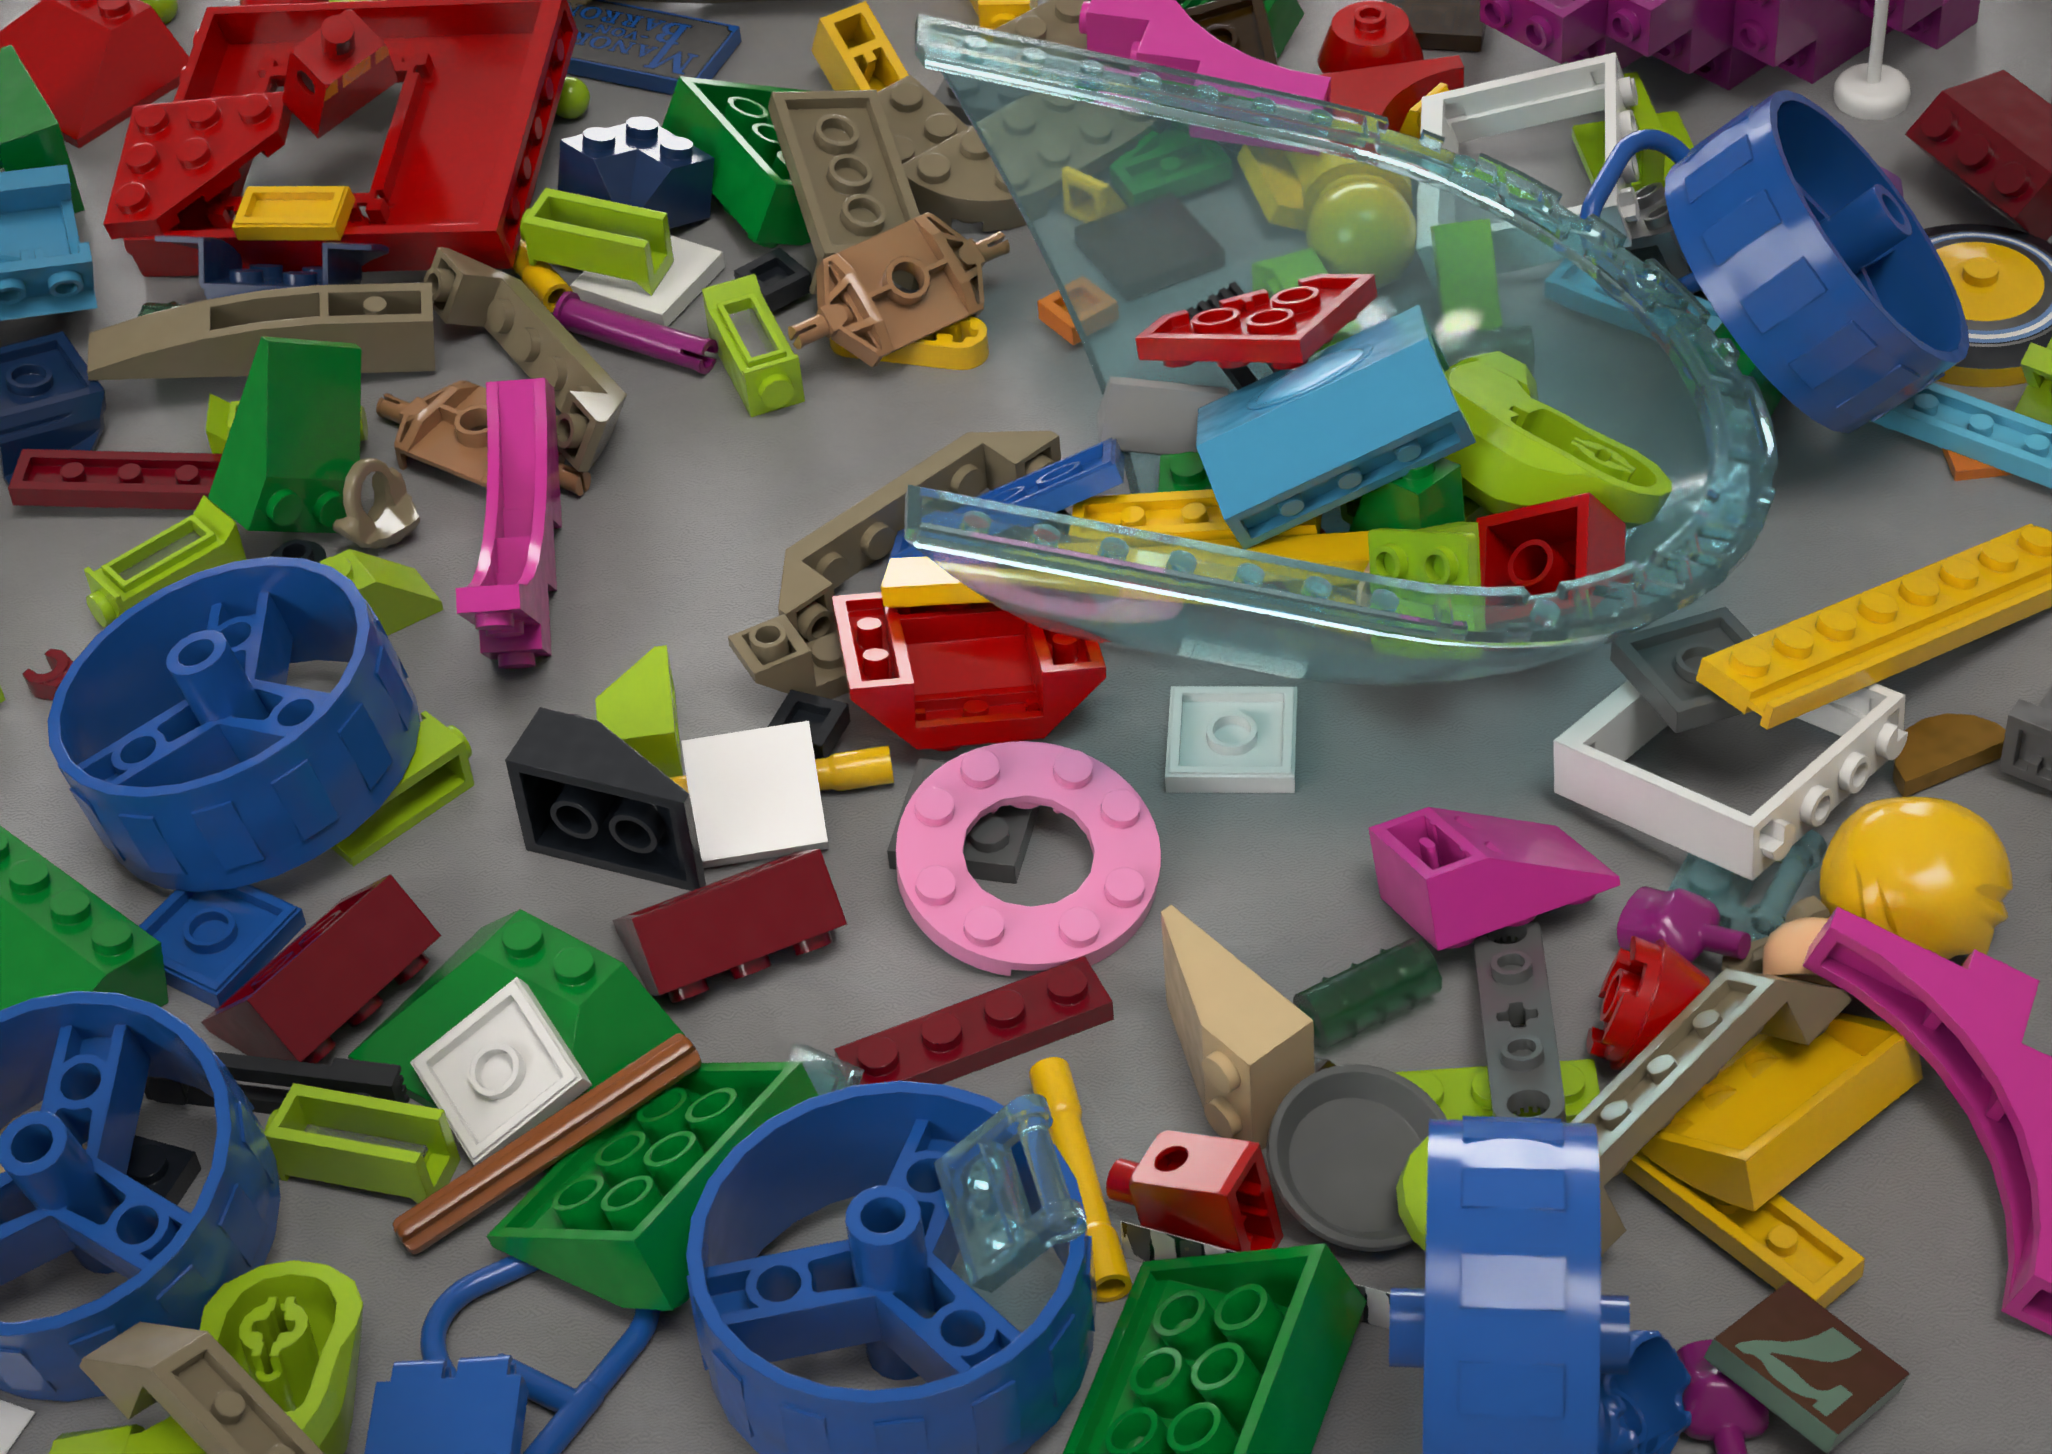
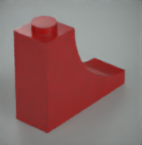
M1460 55L1320 74L1321 76L1331 77L1330 123L1323 142L1330 154L1341 149L1367 147L1371 148L1372 156L1383 158L1388 148L1395 142L1409 110L1422 97H1425L1440 83L1447 84L1449 91L1464 87V65Z

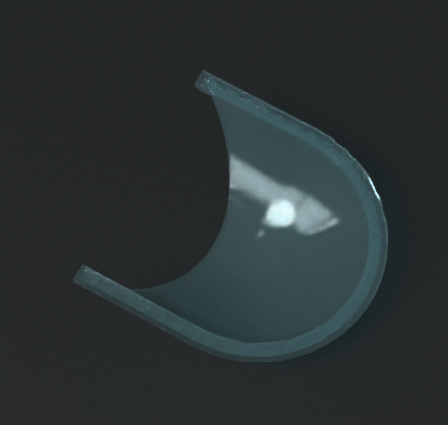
M918 14L915 23V56L925 68L938 70L942 73L993 160L1059 289L1083 343L1102 395H1104L1110 376L1228 388V394L1236 391L1237 388L1223 370L1217 366V362L1197 361L1188 366L1171 368L1164 366L1163 361L1139 360L1135 337L1162 315L1181 310L1187 311L1190 307L1196 308L1198 302L1202 300L1206 302L1208 296L1213 293L1215 296L1218 295L1220 289L1223 287L1228 289L1229 284L1234 281L1244 293L1265 289L1268 291L1269 299H1271L1279 291L1299 287L1298 279L1317 274H1375L1378 297L1365 307L1355 320L1349 322L1333 336L1332 341L1324 344L1315 353L1420 304L1427 323L1441 347L1449 367L1465 358L1500 351L1526 364L1537 382L1539 402L1568 415L1586 427L1638 451L1657 464L1672 481V492L1655 520L1626 530L1624 565L1575 580L1561 581L1555 592L1531 596L1524 586L1477 587L1443 585L1385 577L908 485L905 494L904 539L949 575L985 599L1039 628L1077 639L1321 683L1375 686L1436 685L1519 672L1609 644L1692 604L1723 583L1747 558L1764 528L1768 511L1773 503L1776 488H1773V475L1778 467V452L1773 423L1760 387L1754 377L1742 375L1736 364L1741 353L1730 338L1718 339L1707 325L1711 316L1708 310L1686 286L1655 258L1642 262L1625 249L1623 245L1627 237L1611 224L1594 213L1587 216L1586 219H1582L1559 204L1562 193L1516 168L1484 153H1480L1476 162L1467 155H1459L1444 149L1442 146L1445 137L1424 129L1420 139L1388 129V118L1378 114L1310 97ZM1251 362L1247 365L1258 380L1273 373L1266 363ZM1122 451L1125 457L1124 467L1130 493L1158 492L1160 455ZM1340 506L1322 514L1321 528L1326 533L1349 532L1351 524L1342 520Z

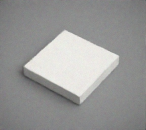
M671 236L674 262L652 296L635 281L584 271L570 287L574 293L579 295L582 301L668 327L702 292V288H706L725 268L723 251Z
M1171 686L1165 768L1166 793H1295L1297 687Z
M809 721L681 741L688 792L703 869L786 856L799 851L829 849Z
M518 977L513 979L410 1062L438 1109L445 1111L451 1130L474 1166L566 1107L592 1086L589 1078L528 984Z

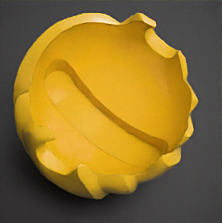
M1895 797L1869 802L1857 809L1841 824L1832 837L1823 859L1819 886L1821 902L1828 908L1830 916L1836 907H1840L1949 960L1954 956L1968 954V958L1974 949L1983 954H1988L1995 927L2008 918V912L2003 900L2013 889V879L2008 855L2002 841L1993 827L1981 816L1949 800L1931 797Z

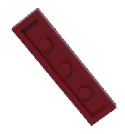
M22 449L8 486V491L14 506L196 510L203 495L207 498L209 496L222 454Z
M1083 956L834 1049L836 1064L847 1087L892 1081L944 1084L1114 1020L1113 1001L1087 958Z

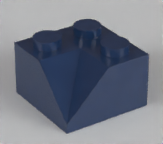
M632 117L625 124L609 128H588L581 135L561 139L558 190L665 212L668 216L670 229L710 218L714 157L693 146V142L689 139L678 137L660 127L659 123L652 118Z

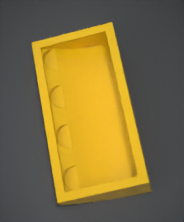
M1842 1012L1829 1024L1827 1030L1816 1037L1809 1045L1758 1034L1750 1039L1720 1069L1718 1075L1711 1082L1704 1085L1674 1115L1671 1123L1658 1131L1640 1151L1661 1168L1686 1184L1731 1205L1755 1212L1922 1080L1923 1073L1920 1054L1889 1023Z

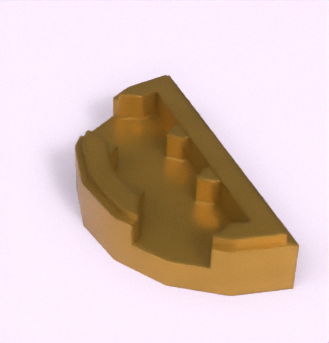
M1945 713L1921 719L1904 730L1908 732V737L1902 752L1894 759L1893 782L1902 797H1907L1997 760L2002 756L2006 729L1995 722L1968 714Z

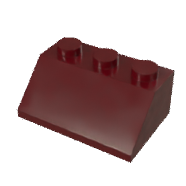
M2005 70L1942 90L1905 135L1934 162L2023 231L2047 241L2052 236V105Z
M820 849L788 854L613 920L616 931L647 991L651 995L668 993L671 1003L709 990L706 978L730 969L733 978L738 979L772 966L768 954L791 945L796 956L833 943L830 931L847 925Z
M390 874L342 898L202 1021V1024L210 1033L248 1056L317 1063L336 1046V1042L330 1036L346 1021L351 1027H355L364 1021L383 1004L384 1001L377 994L393 979L398 985L403 984L430 961L424 951L442 935Z

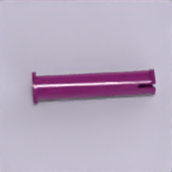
M571 291L563 293L554 308V317L569 333L580 334L690 368L704 375L713 369L717 360L716 358L704 355L706 351L714 354L718 353V343L714 339L696 336L582 301L577 293Z

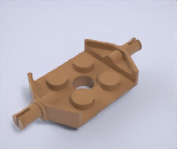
M927 212L823 259L816 270L818 305L816 316L789 326L790 340L795 339L793 345L796 349H802L804 346L823 337H831L834 342L873 368L878 365L882 357L970 316L977 318L984 309L982 267L986 262L1008 254L1010 252L1008 240L1002 242L1005 235L1001 231H997L993 235L975 243L973 238L967 240L934 214ZM902 270L911 273L918 282L919 291L904 293L897 289L892 281V272Z
M459 380L423 398L417 396L411 403L396 398L389 393L384 394V399L381 397L378 400L376 406L377 415L400 423L394 443L399 469L405 470L407 468L406 462L409 456L487 488L486 388L469 381ZM558 450L560 487L582 496L584 494L583 490L587 492L590 487V473L578 472L574 467L564 464L566 458Z

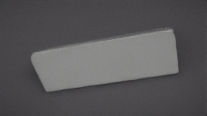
M1110 376L1097 413L1099 443L1112 438L1117 440L1121 451L1163 455L1198 452L1196 447L1198 408L1228 395V388Z

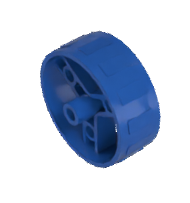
M1789 90L1773 93L1757 106L1753 107L1751 105L1689 151L1685 158L1671 167L1665 177V199L1669 218L1680 248L1699 286L1720 320L1761 373L1794 406L1815 422L1832 431L1849 434L1868 422H1873L1883 417L1944 377V372L1966 358L1970 345L1968 326L1962 305L1951 278L1928 235L1891 180L1869 153L1839 122L1805 96Z
M264 557L234 561L197 572L156 591L122 613L96 635L71 664L55 692L48 717L49 747L58 763L60 771L71 787L69 788L102 843L112 851L120 864L138 879L164 889L205 892L238 888L276 877L315 859L350 836L382 806L402 780L416 750L420 718L416 697L406 679L409 676L378 617L353 581L331 566L308 559ZM315 660L349 662L339 683L331 693L286 685L289 664Z
M72 991L32 998L0 1010V1130L12 1119L19 1116L0 1135V1164L5 1172L0 1174V1286L69 1251L74 1254L84 1268L94 1273L109 1274L116 1271L129 1279L99 1299L56 1316L19 1322H0V1390L25 1399L64 1402L106 1396L79 1367L83 1357L139 1322L200 1330L204 1306L223 1284L264 1265L275 1239L281 1199L277 1163L263 1127L252 1112L255 1108L227 1067L206 1042L199 1038L188 1024L154 1003L120 993ZM147 1077H163L199 1088L214 1098L217 1135L212 1166L191 1213L126 1175ZM42 1101L40 1111H33L19 1116ZM85 1142H88L87 1149L82 1147Z
M892 1081L853 1085L809 1098L768 1119L730 1151L708 1179L691 1217L686 1253L689 1270L687 1282L704 1369L709 1370L712 1388L730 1424L758 1454H1023L1058 1422L1081 1387L1093 1352L1097 1291L1092 1236H1088L1086 1214L1077 1179L1056 1145L1027 1118L989 1097L943 1084ZM855 1197L846 1210L847 1240L757 1257L764 1247L793 1223L829 1204ZM981 1200L993 1203L1026 1222L1054 1249L1064 1266L1057 1290L1034 1323L1022 1333L951 1270ZM865 1344L867 1358L872 1368L881 1376L893 1380H910L921 1376L927 1383L919 1386L881 1390L826 1386L784 1372L771 1364V1362Z
M1463 1116L1462 1120L1429 1119L1425 1289L1391 1288L1389 1322V1367L1424 1368L1422 1454H1598L1600 1374L1628 1375L1630 1357V1302L1628 1295L1601 1294L1600 1171L1598 1137L1595 1124L1561 1123V1119Z

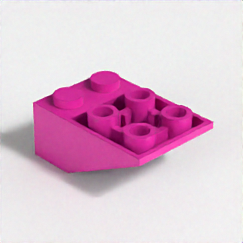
M1426 807L1368 828L1380 898L1437 951L1445 948L1455 949L1467 946L1476 937L1506 926L1516 927L1528 924L1537 915L1565 905L1586 903L1592 900L1596 894L1620 886V878L1616 873L1555 825Z

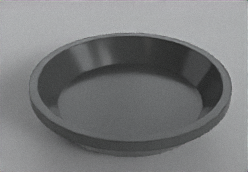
M1345 1064L1322 1069L1294 1086L1284 1097L1273 1116L1267 1137V1163L1271 1180L1276 1192L1289 1212L1309 1231L1332 1244L1367 1252L1387 1251L1406 1246L1414 1241L1411 1239L1399 1216L1396 1186L1401 1171L1405 1167L1406 1160L1429 1134V1119L1447 1118L1436 1102L1425 1091L1407 1078L1392 1071L1361 1064Z

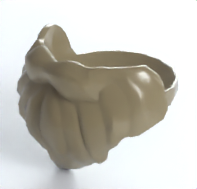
M376 458L360 459L352 465L346 476L343 488V505L347 517L336 520L332 528L335 532L361 548H386L389 545L399 543L403 537L410 535L420 522L412 496L407 493L403 476L396 469L388 467L386 463ZM375 471L376 473L372 477L374 504L367 515L361 503V489L367 475Z

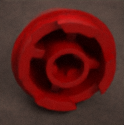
M1361 1L1343 7L1334 15L1318 53L1317 62L1321 72L1327 74L1423 60L1424 56L1410 20L1401 8L1382 1Z
M1633 935L1629 945L1630 951L1622 948L1619 949L1602 984L1598 997L1604 999L1600 1013V1020L1604 1022L1603 1030L1593 1026L1588 1030L1586 1048L1589 1054L1610 1061L1612 1070H1623L1710 984L1708 976L1663 939L1652 943Z

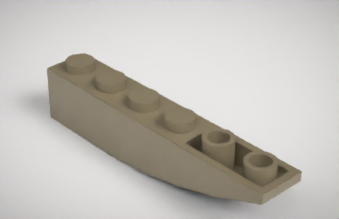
M432 282L313 285L262 290L202 300L142 315L89 333L88 380L248 376L261 336L355 343L362 348L361 373L435 371Z

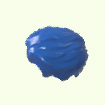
M1630 1331L1628 1375L1600 1374L1598 1454H1671L1680 1433L1691 1425V1412L1685 1411L1683 1406V1393L1691 1382V1376L1682 1360L1679 1359L1675 1348H1672L1669 1340L1665 1339L1659 1331Z

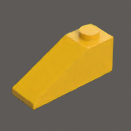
M866 1L819 18L811 51L834 91L877 90L878 92L909 75Z

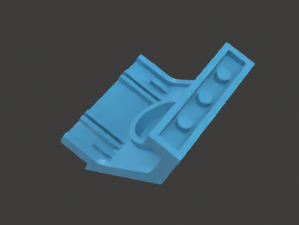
M67 164L0 172V321L98 308L94 290L93 261L89 242L80 243Z
M1420 304L1313 354L1308 358V362L1300 367L1274 372L1198 408L1196 447L1223 518L1244 550L1408 474L1410 469L1426 466L1476 443L1470 426L1457 403L1444 371L1449 369L1448 362L1427 323Z

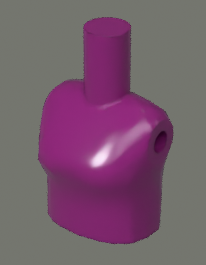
M1647 886L1640 887L1629 898L1617 924V940L1621 948L1629 950L1633 935L1652 943L1663 939L1691 963L1703 951L1742 960L1748 955L1751 947V936L1749 933L1719 926L1721 916L1714 903L1681 888L1664 891Z
M1713 1339L1683 1345L1678 1349L1677 1354L1691 1376V1382L1683 1393L1684 1410L1691 1412L1692 1415L1691 1425L1683 1432L1690 1438L1714 1441L1716 1454H1748L1745 1440L1761 1436L1767 1430L1769 1425L1768 1408L1704 1358Z

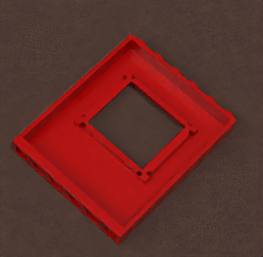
M368 0L206 8L200 28L194 33L193 47L187 64L181 69L180 84L173 102L276 92L277 87H284L289 53L294 46L320 29L322 22L332 15H339L343 11L350 9L386 44L397 75L396 83H403L370 192L353 193L355 202L341 240H238L232 229L234 214H237L243 198L241 193L253 159L238 169L242 177L214 198L206 202L199 197L180 211L177 215L181 222L163 235L221 239L230 244L242 256L243 269H249V265L278 264L283 265V272L302 271V267L323 266L322 243L381 244L389 247L388 254L364 264L362 272L429 270L438 247L452 249L495 269L513 268L521 240V219L531 204L578 35V29L567 0ZM360 206H366L365 212L368 217L363 216L359 208ZM158 235L123 238L126 251L134 258L143 277L199 276L198 249L171 242H155V236Z

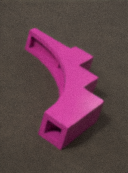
M1091 0L1090 2H1083L1079 16V32L1087 34V56L1129 62L1130 74H1137V97L1180 102L1181 115L1189 116V139L1319 156L1330 123L1331 77L1290 70L1251 57L1215 38L1193 21L1176 0Z
M546 378L486 382L488 470L483 540L478 565L472 581L467 587L455 588L456 610L458 615L475 625V629L479 630L480 653L490 660L498 659V668L502 669L536 666L535 657L552 656L548 591H557L554 529L562 528L555 392L553 386Z
M1836 907L1809 946L1803 967L1852 994L1894 1027L1934 1068L1964 1110L1991 1164L2005 1213L2008 1271L2001 1311L2052 1336V1056L2022 1043L2040 980L1975 949L1963 965L1960 966L1864 918Z

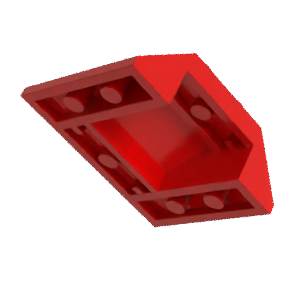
M41 0L0 31V50L2 47L12 45L58 121L64 141L79 149L131 117L133 106L151 104L177 88L180 84L181 69L186 66L189 58L153 7L141 0Z
M881 592L832 596V607L850 700L917 750L953 751L965 745L998 744L1044 739L1106 679V665L1085 597L888 608L883 606Z

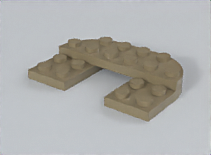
M1048 0L993 30L992 46L1039 89L969 128L911 74L877 92L920 215L927 212L934 214L950 227L952 226V219H957L964 223L983 222V231L1008 230L1036 222L1047 216L1048 201L1062 193L1061 169L1065 166L1091 177L1109 167L1124 153L1134 150L1137 147V142L1141 141L1149 133L1153 132L1158 136L1162 134L1168 101L1137 97V74H1130L1129 62L1087 56V34L1079 32V16L1083 2L1089 0Z

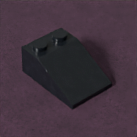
M540 707L505 760L526 850L689 891L705 886L706 881L689 793L598 720Z

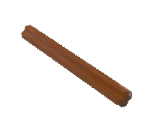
M682 1033L673 1035L397 1217L392 1224L403 1246L412 1255L421 1253L697 1070L702 1061L695 1046Z

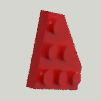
M283 91L133 106L103 223L110 238L121 239L165 234L181 222L177 214L199 197L208 202L242 177L238 169L260 153L268 158L282 148L286 143L292 112L282 102Z
M1317 274L1298 279L1299 287L1279 291L1271 299H1269L1267 290L1260 289L1219 300L1220 308L1202 311L1193 316L1192 320H1190L1189 312L1186 310L1162 315L1135 337L1139 360L1163 361L1164 366L1171 368L1188 366L1197 361L1217 362L1218 367L1225 369L1242 367L1251 362L1271 363L1273 368L1279 370L1300 367L1306 364L1308 358L1324 344L1332 341L1333 336L1346 324L1355 320L1358 314L1378 297L1375 274Z

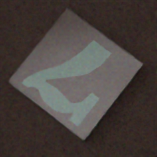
M1789 1281L1716 1336L1704 1356L1710 1364L1827 1454L1898 1394L1910 1375L1898 1363Z

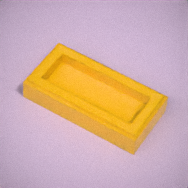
M247 186L232 229L238 240H341L355 198L349 186Z

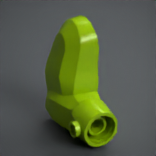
M1500 351L1465 358L1444 371L1457 403L1476 440V443L1444 458L1461 465L1463 494L1496 514L1590 492L1626 524V530L1655 520L1672 492V481L1657 464L1638 451L1586 427L1568 415L1539 402L1537 382L1526 364Z
M291 1260L261 1265L223 1284L204 1306L200 1330L208 1331L324 1454L345 1453L353 1421L363 1318V1302L355 1281L327 1264ZM172 1416L146 1430L138 1424L62 1433L53 1441L49 1454H206Z

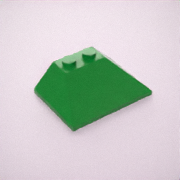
M519 909L481 927L348 1055V1059L400 1065V1075L404 1077L403 1085H406L407 1088L405 1094L423 1106L438 1109L410 1062L516 977L528 984L592 1083V1086L576 1099L673 1035L685 1034L623 962ZM557 1163L544 1170L543 1173L547 1174Z

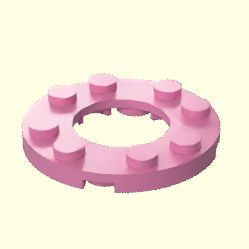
M1029 741L998 743L971 750L948 761L924 780L914 792L905 807L897 832V883L907 910L923 933L945 952L973 967L1011 977V970L1045 971L1083 956L1087 958L1092 966L1124 946L1135 935L1151 910L1161 867L1160 841L1155 822L1142 798L1123 777L1104 763L1081 751L1055 744ZM1011 805L1020 809H1032L1040 805L1052 807L1055 813H1063L1072 818L1087 835L1094 857L1091 873L1077 891L1056 903L1032 907L1007 903L984 891L968 872L963 854L967 834L981 817L990 812L994 814L1001 806Z

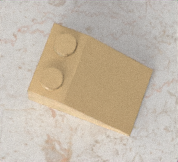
M1170 905L1161 911L1166 1003L1204 1108L1205 1116L1219 1136L1260 1143L1261 1150L1267 1147V1137L1271 1121L1284 1097L1301 1080L1315 1073L1314 1020L1173 905Z

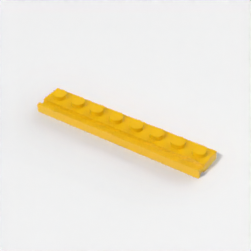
M2030 523L1715 652L1701 659L1696 680L1743 714L1751 711L1758 713L1762 716L1760 725L1766 730L2052 607V532Z

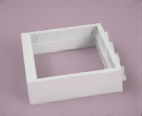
M1616 52L1422 97L1416 250L1432 288H1437L1431 227L1456 224L1459 143L1605 110L1606 161L1614 146L1621 139L1632 132L1638 131L1634 113L1630 110V107L1638 105L1635 80L1630 78V76L1624 78ZM1636 155L1626 165L1601 211L1599 236L1603 252L1632 246L1631 222L1640 219L1637 196L1634 188L1631 187V183L1639 181ZM1582 205L1492 224L1497 275L1583 257L1578 236L1579 216Z
M1627 680L1553 740L1554 793L1753 881L1773 862L1782 860L1789 853L1791 847L1809 830L1822 825L1830 812L1851 793L1859 792L1867 782V779L1888 760H1894L1899 756L1908 737V732L1904 731L1905 695L1874 683L1796 717L1841 737L1749 816L1625 762L1668 726Z

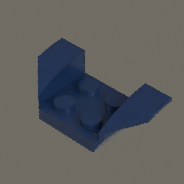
M171 235L155 236V242H171L198 249L199 284L204 289L207 300L262 290L313 285L360 284L362 280V266L373 259L389 253V247L381 244L322 243L323 266L302 267V271L283 272V265L253 264L249 265V269H243L242 256L230 244L218 238Z
M63 331L0 347V460L2 476L8 486L22 449L94 451L105 427L103 416L104 411L107 409L105 390L98 380H88L87 364Z

